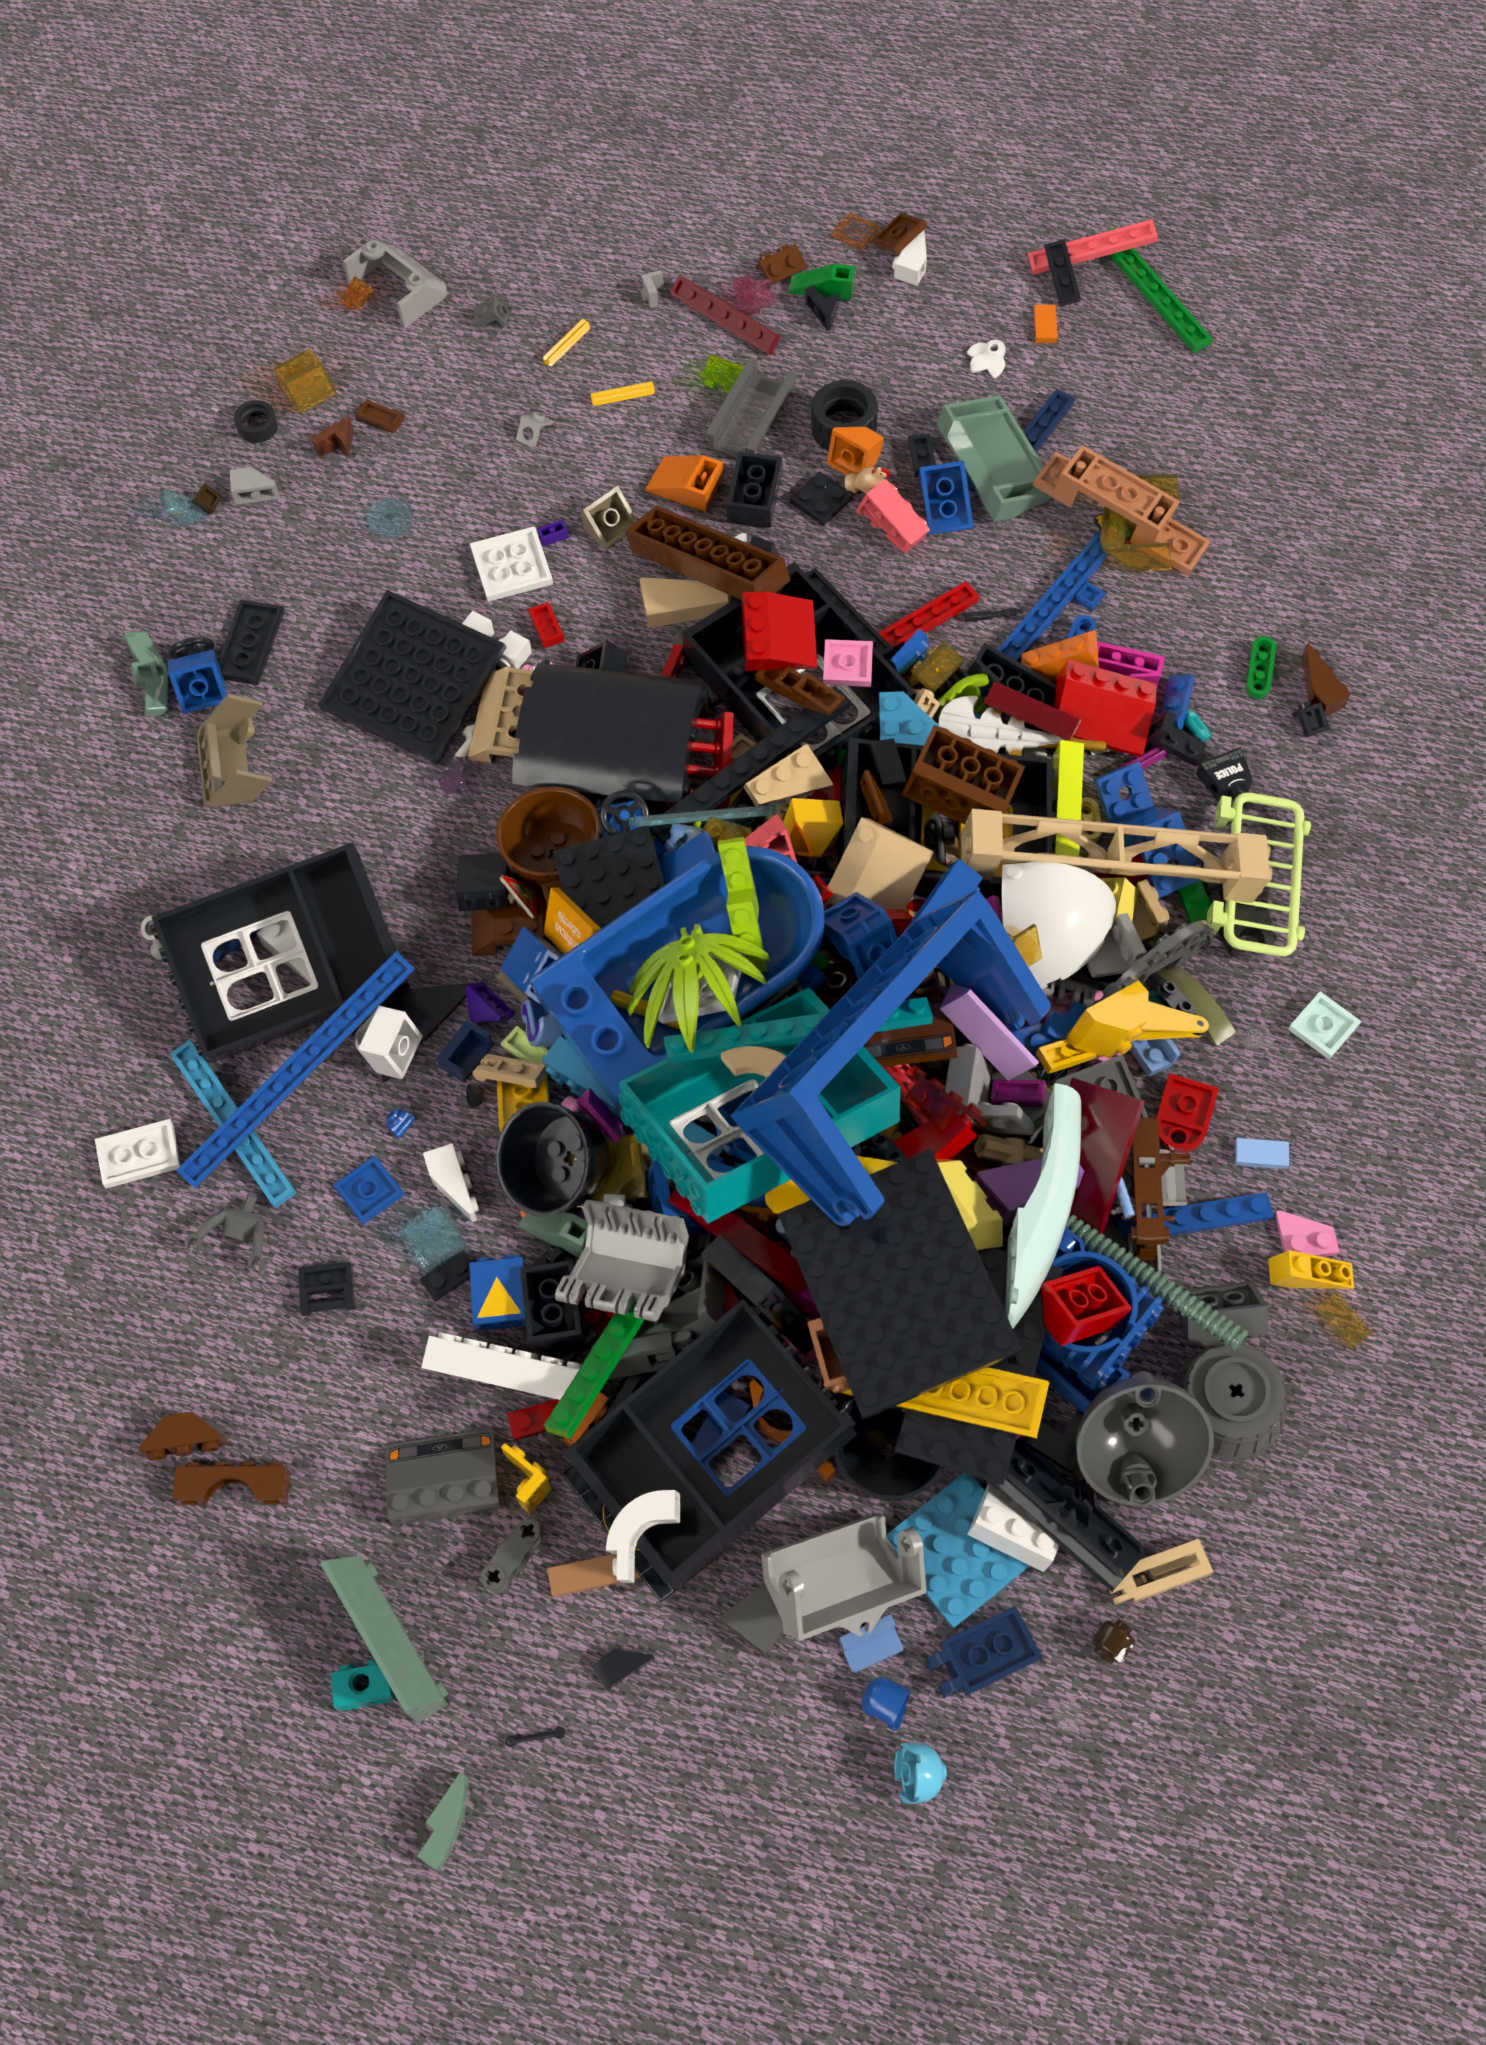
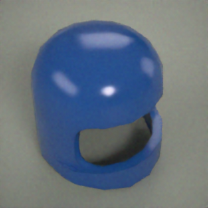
M885 1677L874 1678L867 1685L863 1693L862 1709L869 1717H877L887 1724V1728L897 1731L902 1723L911 1690Z

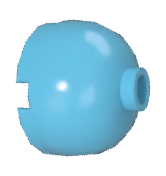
M902 1743L903 1750H897L894 1763L895 1780L897 1781L900 1777L902 1778L903 1792H898V1794L906 1804L928 1802L939 1793L947 1776L946 1766L941 1761L937 1752L927 1744Z

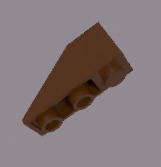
M1309 643L1306 644L1302 654V663L1308 701H1311L1312 705L1321 702L1325 715L1328 716L1346 706L1350 693L1348 688L1335 676L1333 669L1328 667L1321 659L1320 653L1314 650Z

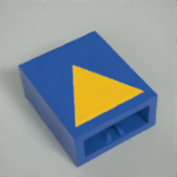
M517 1255L503 1256V1259L479 1258L476 1262L469 1263L472 1319L476 1331L526 1326L520 1268L526 1267L523 1258Z

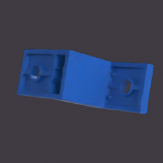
M1134 761L1093 779L1108 823L1186 830L1180 811L1154 806L1140 761ZM1123 786H1126L1129 793L1122 800L1119 796V791ZM1123 834L1124 848L1154 840L1155 837ZM1177 843L1140 853L1143 863L1167 864L1170 859H1173L1175 865L1197 866L1194 854ZM1147 874L1150 885L1155 887L1159 898L1201 880Z

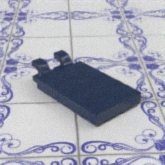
M1014 1606L941 1641L940 1646L943 1651L928 1657V1660L925 1662L930 1672L946 1665L952 1679L942 1683L938 1688L944 1699L961 1689L967 1697L1041 1660L1042 1656L1017 1607Z

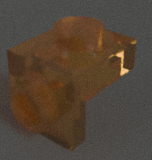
M355 276L344 294L337 290L336 294L342 298L340 302L349 309L353 306L360 310L374 289Z

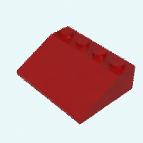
M1067 660L1057 675L1055 708L1081 720L1073 738L1106 742V748L1142 757L1156 703L1157 684Z

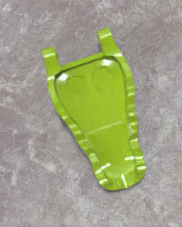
M976 674L965 677L957 682L937 700L940 705L932 719L939 724V717L943 708L952 700L963 696H977L978 702L975 704L973 711L979 714L986 711L989 706L984 704L986 697H982L979 687L986 686L989 683L988 676L986 674Z

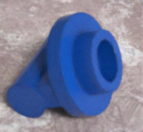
M404 1108L400 1110L394 1109L386 1117L388 1121L386 1127L394 1136L400 1139L416 1119Z

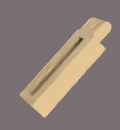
M1196 1539L1141 1559L1113 1592L1109 1590V1592L1113 1594L1121 1591L1123 1594L1113 1599L1115 1605L1128 1600L1136 1603L1210 1576L1213 1570L1200 1540ZM1149 1570L1153 1582L1145 1584L1147 1583L1145 1575L1135 1580L1132 1575Z

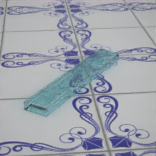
M777 805L628 817L629 826L638 827L776 815Z

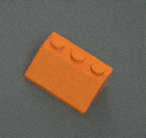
M1095 630L1021 653L1022 664L1052 682L1057 681V675L1067 660L1099 668L1097 633Z

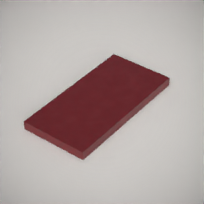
M1071 1078L1069 1087L1076 1090L1081 1098L1079 1164L1084 1173L1079 1187L1075 1189L1070 1216L1075 1215L1077 1217L1076 1220L1081 1219L1084 1221V1225L1088 1224L1091 1226V1230L1096 1229L1098 1231L1097 1234H1104L1145 1101L1077 1078Z

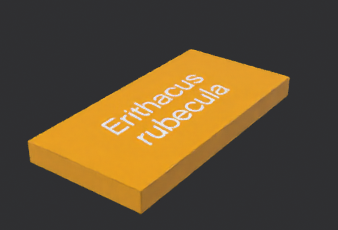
M559 887L550 888L544 934L565 954L601 928Z

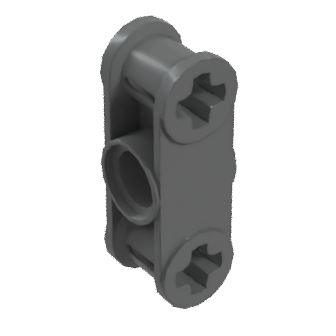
M524 1519L520 1521L482 1570L480 1580L489 1593L500 1594L504 1592L516 1575L526 1566L531 1555L540 1545L543 1533L535 1520ZM533 1530L535 1535L533 1538L530 1536L525 1537L524 1531L530 1532ZM491 1575L494 1577L498 1576L500 1582L498 1584L495 1582L491 1583L489 1577Z

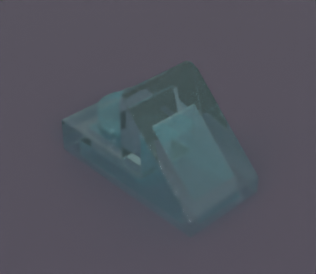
M163 490L159 495L163 512L172 515L175 528L207 519L206 513L191 502L192 498Z

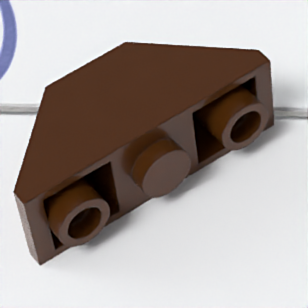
M186 1412L164 1416L139 1446V1453L150 1461L163 1460L165 1455L188 1456L192 1454V1451L200 1449L203 1452H214L219 1450V1446L227 1445V1440L196 1414Z

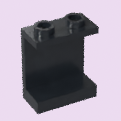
M501 853L459 855L456 884L459 911L508 908L506 887L499 877L501 875L510 877V867L504 861Z

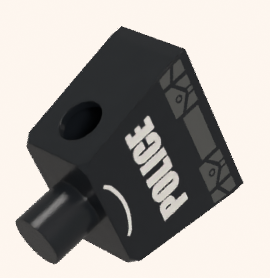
M1241 747L1200 762L1196 772L1197 777L1218 802L1221 796L1231 797L1234 802V799L1239 794L1249 791L1252 783V776Z

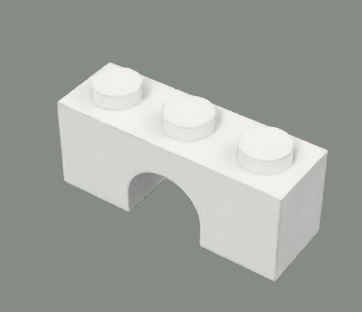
M474 611L462 623L490 637L494 634L492 621ZM510 630L504 638L499 640L505 643L507 648L501 656L498 665L501 668H520L532 653L530 641Z

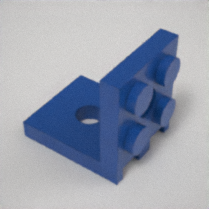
M652 1159L646 1180L652 1212L683 1218L689 1236L695 1233L707 1235L709 1233L708 1230L667 1202L670 1197L667 1177L658 1160L655 1162Z

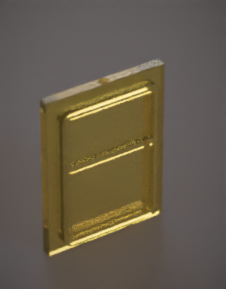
M635 1134L623 1136L619 1142L606 1139L609 1152L607 1175L600 1189L589 1200L603 1202L604 1194L625 1195L626 1200L648 1197L641 1144L636 1139ZM569 1151V1163L572 1166L576 1156L572 1155L571 1151ZM583 1203V1204H580V1205H578V1206H575V1208H581V1207H583L584 1203Z

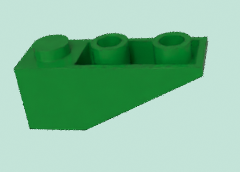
M831 264L794 274L791 277L789 294L805 295V289L813 285L818 292L823 294L824 298L838 293L839 299L851 301L855 283V266Z

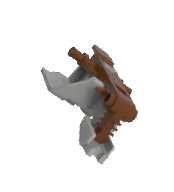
M1140 1117L1122 1174L1131 1204L1134 1205L1135 1216L1125 1218L1122 1215L1121 1218L1122 1220H1134V1226H1130L1127 1245L1129 1247L1127 1248V1253H1132L1133 1258L1138 1257L1140 1259L1139 1262L1147 1263L1148 1268L1150 1266L1153 1267L1154 1272H1161L1160 1245L1169 1243L1170 1237L1169 1227H1164V1221L1175 1220L1174 1216H1164L1163 1206L1187 1205L1184 1164L1190 1165L1191 1155L1160 1149L1158 1121L1155 1118ZM1116 1193L1113 1204L1120 1205L1119 1198ZM1151 1205H1156V1209H1152V1214H1156V1218H1151Z

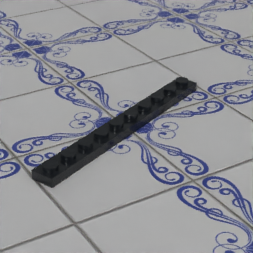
M836 686L832 687L833 690L844 696L845 700L830 715L804 708L649 824L650 831L665 845L666 840L670 839V829L673 824L692 826L740 790L746 783L760 775L851 706V701Z

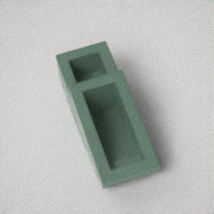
M462 1772L459 1773L426 1821V1824L433 1828L434 1832L417 1855V1857L439 1872L451 1854L465 1816L469 1778Z

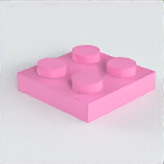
M825 640L823 683L826 685L871 687L873 641Z

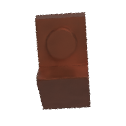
M347 416L311 438L315 452L320 457L326 453H331L338 446L347 457L349 456L354 435L350 418Z

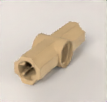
M982 1134L978 1136L977 1141L974 1143V1152L978 1158L1001 1163V1167L1043 1158L1042 1148L1026 1145V1141L1019 1138L1002 1139Z

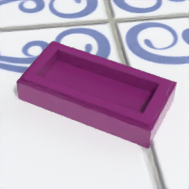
M993 1079L990 1103L992 1105H1002L1005 1102H1011L1024 1107H1043L1046 1082L1045 1080L1011 1079L1008 1081L1007 1079Z

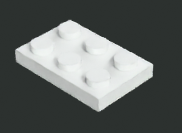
M171 1119L95 1139L102 1184L105 1188L173 1171L181 1166Z

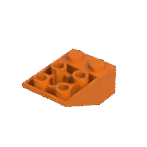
M704 455L664 456L645 491L706 512L724 480L723 462Z

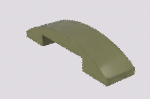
M1177 966L1174 969L1172 967L1170 969L1163 967L1157 971L1161 977L1176 984L1177 988L1193 1004L1195 1015L1207 1020L1209 1028L1204 1034L1215 1047H1218L1236 1034L1229 1019L1212 996L1182 967Z

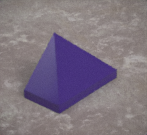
M484 982L469 984L465 988L469 1017L472 1023L500 1021L512 1018L515 1015Z

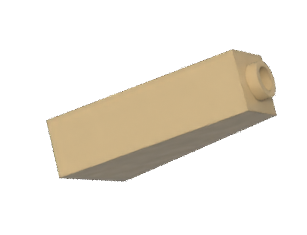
M639 578L648 628L704 619L732 601L731 595L699 581Z

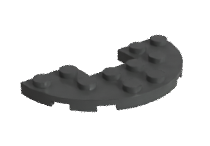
M1201 920L1188 926L1186 923L1180 925L1171 936L1168 933L1163 935L1157 941V946L1142 958L1134 961L1115 983L1112 982L1102 991L1104 996L1100 1001L1138 980L1143 985L1151 974L1170 964L1174 969L1204 951L1214 937L1212 933L1214 929L1207 921Z

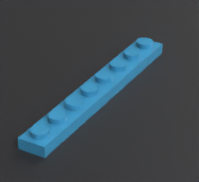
M189 1039L171 1052L170 1056L220 1127L239 1107L203 1056L200 1057L198 1055L194 1042ZM253 1131L235 1151L271 1204L278 1208L297 1194V1192L259 1136Z

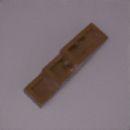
M790 666L785 670H759L755 674L756 681L777 694L801 706L826 715H830L845 700L844 696L808 672L803 676Z

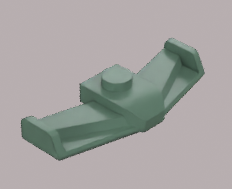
M146 631L124 632L122 638L126 641L137 662L131 663L130 666L135 687H145L144 716L162 715L169 710L170 676L168 666L163 661Z

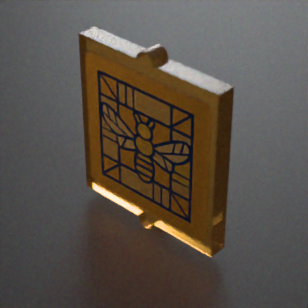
M849 212L845 219L838 223V227L831 234V237L863 251L872 242L871 240L881 227Z

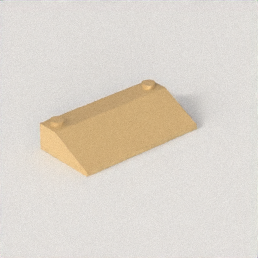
M861 817L828 885L834 894L823 904V908L828 903L835 905L853 893L858 892L883 909L906 910L934 851L869 818ZM819 949L828 961L838 960L834 959L828 951Z

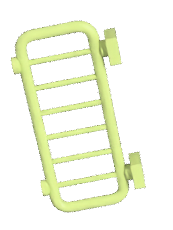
M1242 793L1234 799L1233 807H1231V797L1221 796L1215 808L1214 829L1224 830L1229 821L1231 822V834L1241 833L1242 819L1294 828L1293 844L1267 840L1268 845L1293 849L1292 865L1269 861V866L1291 870V886L1271 882L1266 884V887L1290 891L1289 907L1257 901L1250 903L1226 900L1225 912H1223L1224 902L1213 901L1207 912V922L1214 929L1212 932L1214 935H1216L1220 927H1224V938L1234 948L1278 957L1288 956L1296 950L1297 941H1302L1305 934V927L1298 926L1303 835L1308 836L1311 822L1304 821V811L1301 806L1289 799L1256 793ZM1245 802H1252L1289 809L1294 813V823L1242 814V806ZM1236 903L1289 912L1288 929L1235 919ZM1234 924L1288 934L1287 945L1279 947L1238 939L1234 935Z

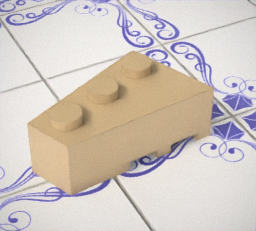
M805 744L746 783L743 787L755 806L759 807L828 789L834 784L808 744Z

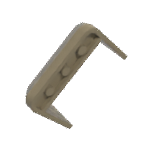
M227 694L200 726L197 734L203 801L206 806L216 808L254 801L272 782V777L248 772L245 743L254 735L255 726L252 723V718L263 706L261 701Z

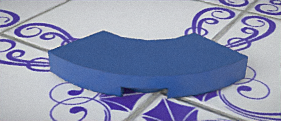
M1076 1002L1072 1003L1069 1010L1064 1014L1056 1011L1048 1012L1041 1034L1058 1041L1067 1039L1066 1036L1087 1008Z

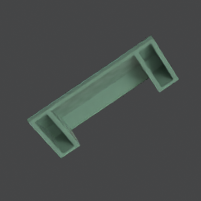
M1001 395L943 406L937 426L957 460L964 461L966 475L994 522L1014 518L1053 498L1032 486L1035 478L1044 466Z
M353 1556L321 1562L320 1565L404 1712L419 1724L448 1705L444 1698L448 1695L446 1688L440 1679L436 1682L434 1681L376 1581L375 1576L379 1573L372 1561L365 1562L361 1556Z

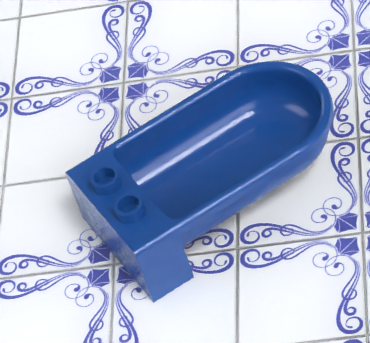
M746 846L759 905V929L764 951L768 953L770 961L766 960L767 972H761L767 984H763L749 975H740L735 997L740 1018L790 984L808 968L821 945L825 925L823 902L809 874L788 856L757 846ZM719 851L694 864L528 979L544 1010L619 1112L622 1111V1105L618 1099L620 1094L619 1082L666 1059L664 1037L682 1033L680 1029L657 1022L650 1046L647 1048L644 1043L645 1017L634 1012L629 1016L626 1009L611 1003V995L614 990H619L633 996L635 990L631 994L629 986L640 967L657 950L671 942L680 940L682 936L680 930L683 927H686L690 936L695 924H700L703 934L718 933L733 936L726 906L728 890ZM658 976L648 987V989L643 994L641 999L645 1001L649 1000L652 988ZM726 1011L698 1016L696 1032L725 1028L733 1024L734 1021Z

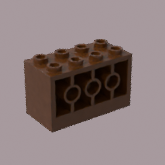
M934 725L901 795L965 825L972 809L1002 811L1005 814L1025 766L1013 759H1008L995 753L992 749L979 746L968 738H962L951 733L946 728Z

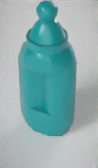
M1187 709L1184 725L1195 738L1202 742L1209 740L1212 737L1209 729L1195 712Z

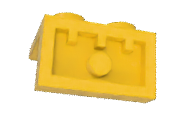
M504 1443L501 1449L507 1460L530 1478L524 1479L518 1486L516 1498L521 1507L531 1515L551 1491L548 1482L550 1478L546 1475V1470L538 1463L534 1462L531 1465L525 1458L526 1454L516 1445L510 1448Z

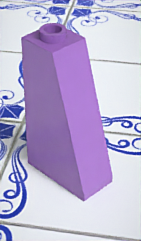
M1043 1158L984 1170L976 1174L975 1181L987 1196L985 1201L993 1211L999 1213L1005 1227L1014 1222L1018 1207H1025L1040 1178ZM1080 1164L1076 1188L1079 1187L1084 1173Z

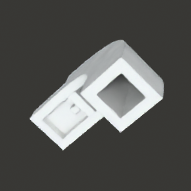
M661 1490L641 1495L628 1503L615 1518L608 1534L606 1551L611 1554H617V1558L613 1559L612 1568L613 1575L617 1576L618 1581L634 1583L635 1547L639 1537L645 1530L657 1524L680 1523V1494L677 1491Z

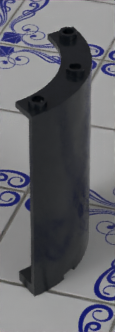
M544 663L537 664L530 677L533 684L531 687H526L520 708L515 736L516 739H520L518 753L513 754L512 784L541 788L563 787L576 792L611 795L617 791L628 790L637 793L645 800L678 803L690 794L691 782L688 781L692 743L697 740V721L704 703L707 704L709 696L708 689H705V681Z

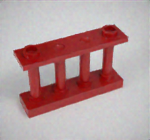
M723 712L717 715L714 720L698 718L696 727L713 730L715 732V742L713 744L693 742L691 751L712 753L714 765L713 767L689 765L688 774L712 778L732 763L734 713ZM730 797L713 810L722 811L727 809L730 804ZM667 802V805H671V806L674 805V804H677V803Z

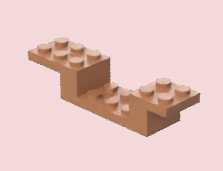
M1083 445L1071 460L1055 452L1035 478L1032 485L1070 508L1083 493L1137 524L1130 543L1189 576L1211 542L1172 519L1180 503L1179 500Z

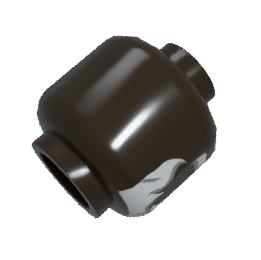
M1119 1619L1116 1623L1109 1620L1105 1621L1092 1639V1643L1095 1646L1093 1651L1110 1664H1113L1114 1661L1119 1663L1124 1661L1135 1644L1134 1638L1130 1635L1132 1628Z

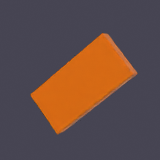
M1034 305L1035 343H1057L1056 305Z

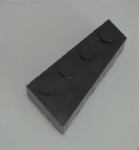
M984 642L968 668L967 673L970 676L986 674L989 683L982 687L988 693L995 681L1055 708L1057 684ZM1024 722V726L1027 729L1043 732V730Z

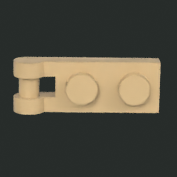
M487 1054L481 1060V1065H478L473 1071V1076L478 1081L491 1079L537 1088L547 1074L545 1071L547 1067L541 1063Z

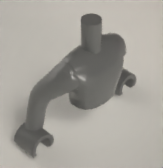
M247 1195L242 1209L226 1208L209 1217L195 1234L188 1235L185 1238L186 1248L189 1249L191 1243L197 1241L195 1250L200 1252L203 1248L202 1240L215 1226L223 1223L221 1236L228 1241L247 1246L253 1237L252 1255L248 1258V1265L250 1268H253V1264L256 1261H261L259 1271H264L266 1262L261 1254L265 1225L263 1219L251 1213L257 1198Z

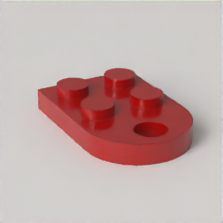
M1169 1073L1156 1116L1159 1124V1142L1168 1150L1177 1153H1187L1197 1149L1207 1134L1219 1088ZM1174 1133L1181 1134L1185 1142L1181 1144L1174 1143L1171 1135Z

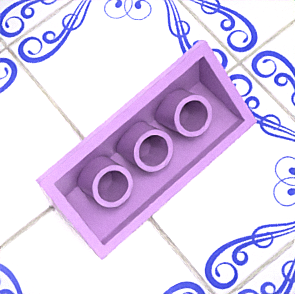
M956 984L950 986L940 1010L977 1046L982 1054L1008 1081L1039 1063L971 989Z

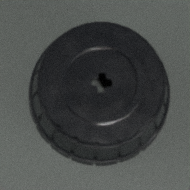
M535 1102L525 1105L524 1108L521 1107L505 1123L496 1146L495 1164L496 1171L498 1172L497 1176L507 1198L519 1210L527 1214L529 1213V1215L541 1217L560 1214L573 1206L585 1203L586 1200L593 1197L600 1189L608 1171L609 1152L605 1137L601 1133L602 1131L586 1115L571 1111L559 1104ZM569 1151H571L572 1155L576 1156L572 1166H570L569 1162H565V1157L568 1156Z
M849 1396L847 1401L841 1405L856 1423L853 1429L857 1435L833 1456L843 1477L859 1492L882 1501L910 1499L927 1490L943 1473L945 1467L897 1453V1455H892L891 1460H888L886 1455L881 1454V1449H886L887 1444L892 1445V1449L895 1450L906 1408L894 1406L863 1420L854 1396Z

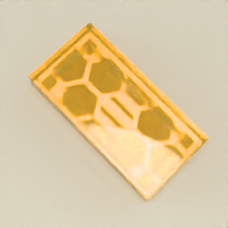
M1337 1291L1315 1308L1351 1350L1373 1334L1372 1330Z

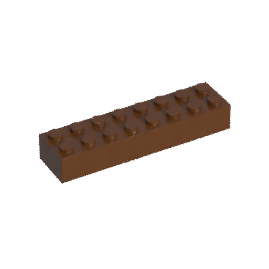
M657 505L625 531L632 553L740 600L743 599V592L776 593L790 581L783 557Z

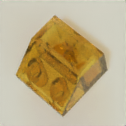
M310 348L272 368L278 387L299 413L337 393L321 361Z

